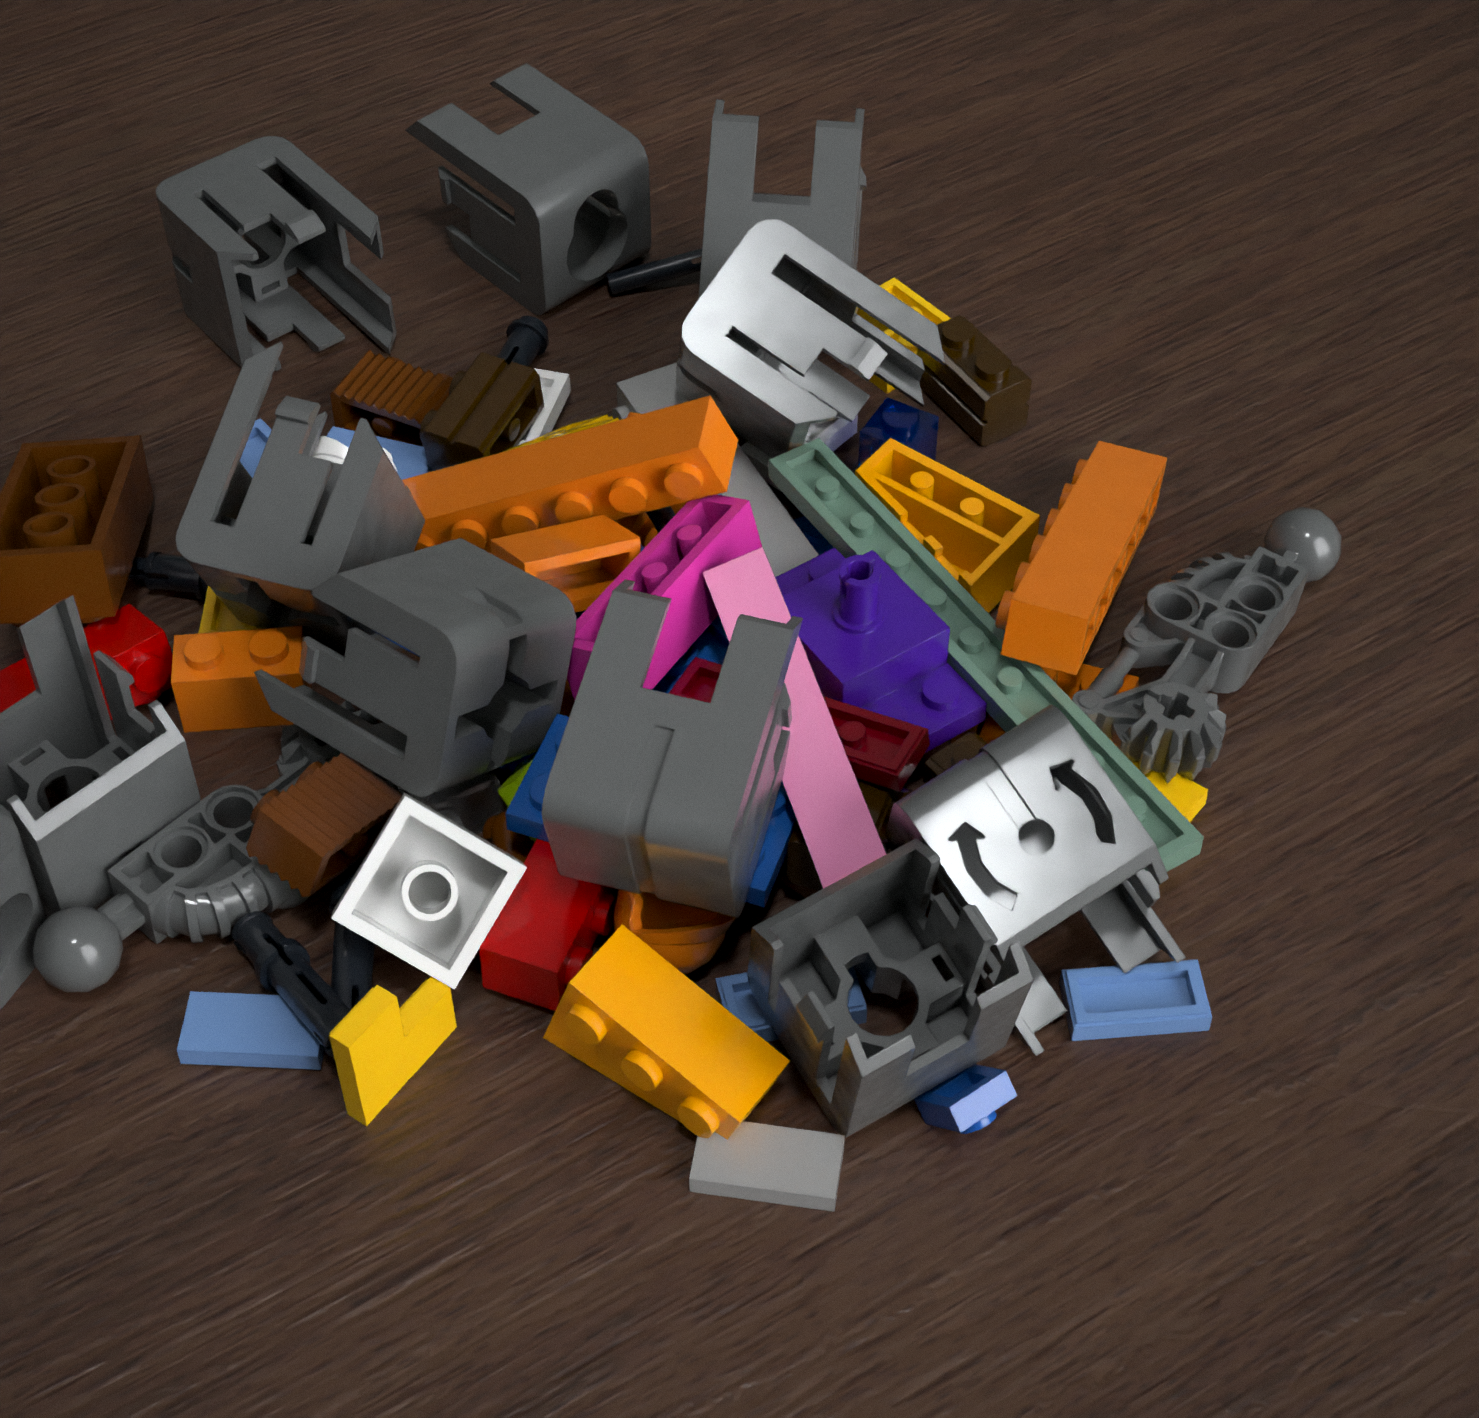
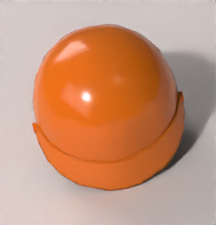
M619 889L613 916L615 931L623 924L683 974L691 973L704 966L715 956L725 938L726 931L735 920V917L660 900L655 894L646 892L635 894Z

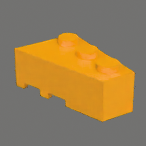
M892 438L886 441L855 470L857 478L988 613L1001 601L1005 590L1010 591L1013 588L1021 562L1028 563L1034 539L1038 534L1039 514Z
M623 924L568 983L543 1036L550 1043L678 1120L688 1130L702 1138H709L716 1132L728 1140L770 1090L790 1062L783 1054Z

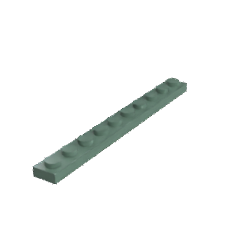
M820 438L769 459L768 477L834 548L845 558L853 555H863L874 550L950 627L947 663L987 703L986 712L1005 732H1008L1051 704L1056 706L1073 725L1153 839L1166 871L1168 872L1200 854L1204 836L1039 665L1000 655L1005 630L996 628V621Z

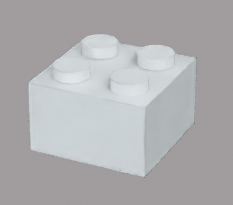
M403 793L333 910L331 919L455 990L527 869V866L509 853L410 795Z

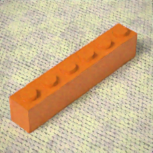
M711 395L403 479V483L409 488L425 518V523L414 551L462 538L487 552H491L490 539L600 515H606L612 520H618L727 492L738 439Z
M1098 441L1088 460L1081 458L1078 460L1072 483L1064 485L1058 509L1052 508L1050 510L1043 535L1037 534L1034 539L1028 563L1021 562L1012 591L1005 590L996 617V628L1005 630L1000 655L1077 675L1156 511L1167 457Z

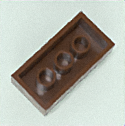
M141 435L22 443L0 493V624H12L13 626L20 627L59 601L72 595L74 596L82 623L97 622L106 617L116 616L154 499Z

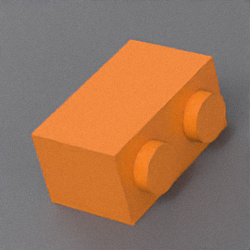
M606 515L490 539L491 554L558 588L567 595L573 604L575 613L585 611L641 552L640 537Z
M302 626L174 635L171 685L184 733L293 725L292 722L270 709L254 672L263 670L292 688L306 685L312 689V683L304 681L299 672L304 637Z

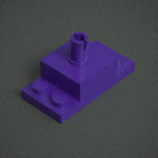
M833 548L775 577L791 617L803 618L798 635L824 697L928 728L930 745L926 752L985 721L987 703L947 663L950 627L874 550L863 555H853L845 558L836 548Z

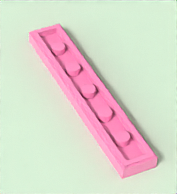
M763 547L703 572L729 643L740 614L785 624L791 619L790 612ZM798 635L784 680L791 700L792 721L789 728L782 726L783 730L790 731L782 782L824 889L887 853Z

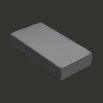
M743 1121L728 1140L716 1132L709 1138L697 1136L689 1177L690 1192L835 1212L845 1135Z

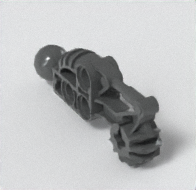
M1306 507L1287 510L1272 521L1264 537V548L1259 546L1252 556L1243 555L1242 558L1233 557L1229 552H1220L1212 557H1201L1191 563L1188 568H1182L1176 572L1168 582L1155 585L1149 590L1145 604L1125 628L1116 658L1108 668L1102 669L1087 690L1076 692L1073 695L1072 701L1108 738L1114 740L1116 746L1131 762H1139L1140 771L1144 775L1152 770L1159 772L1168 784L1179 773L1193 781L1202 768H1211L1213 761H1216L1226 731V714L1219 710L1217 705L1218 695L1207 692L1231 693L1239 690L1296 613L1305 583L1320 580L1333 570L1341 554V535L1335 523L1321 510ZM1159 666L1167 670L1159 680L1116 694L1122 687L1123 679L1131 668Z
M347 700L340 705L372 725L377 724L376 717L364 710L355 712V708ZM295 724L282 727V736L280 738L281 755L276 761L280 775L278 779L266 788L259 790L234 784L223 786L213 791L107 870L114 896L112 899L98 909L90 906L66 907L51 914L36 932L33 958L34 965L45 981L66 993L89 992L107 983L118 970L123 951L122 940L137 929L142 931L156 944L160 943L167 936L174 938L179 933L190 937L192 943L203 942V935L217 934L220 939L231 935V927H234L238 920L247 913L261 912L263 910L267 913H272L276 909L294 908L305 902L308 897H302L298 888L291 889L288 880L281 881L277 872L270 873L267 864L260 865L256 856L249 857L246 846L254 826L250 822V816L260 799L269 791L276 789L279 792H282V790L286 792L291 784L295 786L298 778L309 765L316 761L322 764L325 762L329 763L334 756L338 757L341 752ZM370 770L383 781H385L387 784H389L391 787H393L395 790L400 792L402 795L403 793H406L415 799L421 798L419 796L407 792L406 790L402 789L401 787L397 786L396 784L392 783L391 781L387 780L386 778L382 777L376 772Z

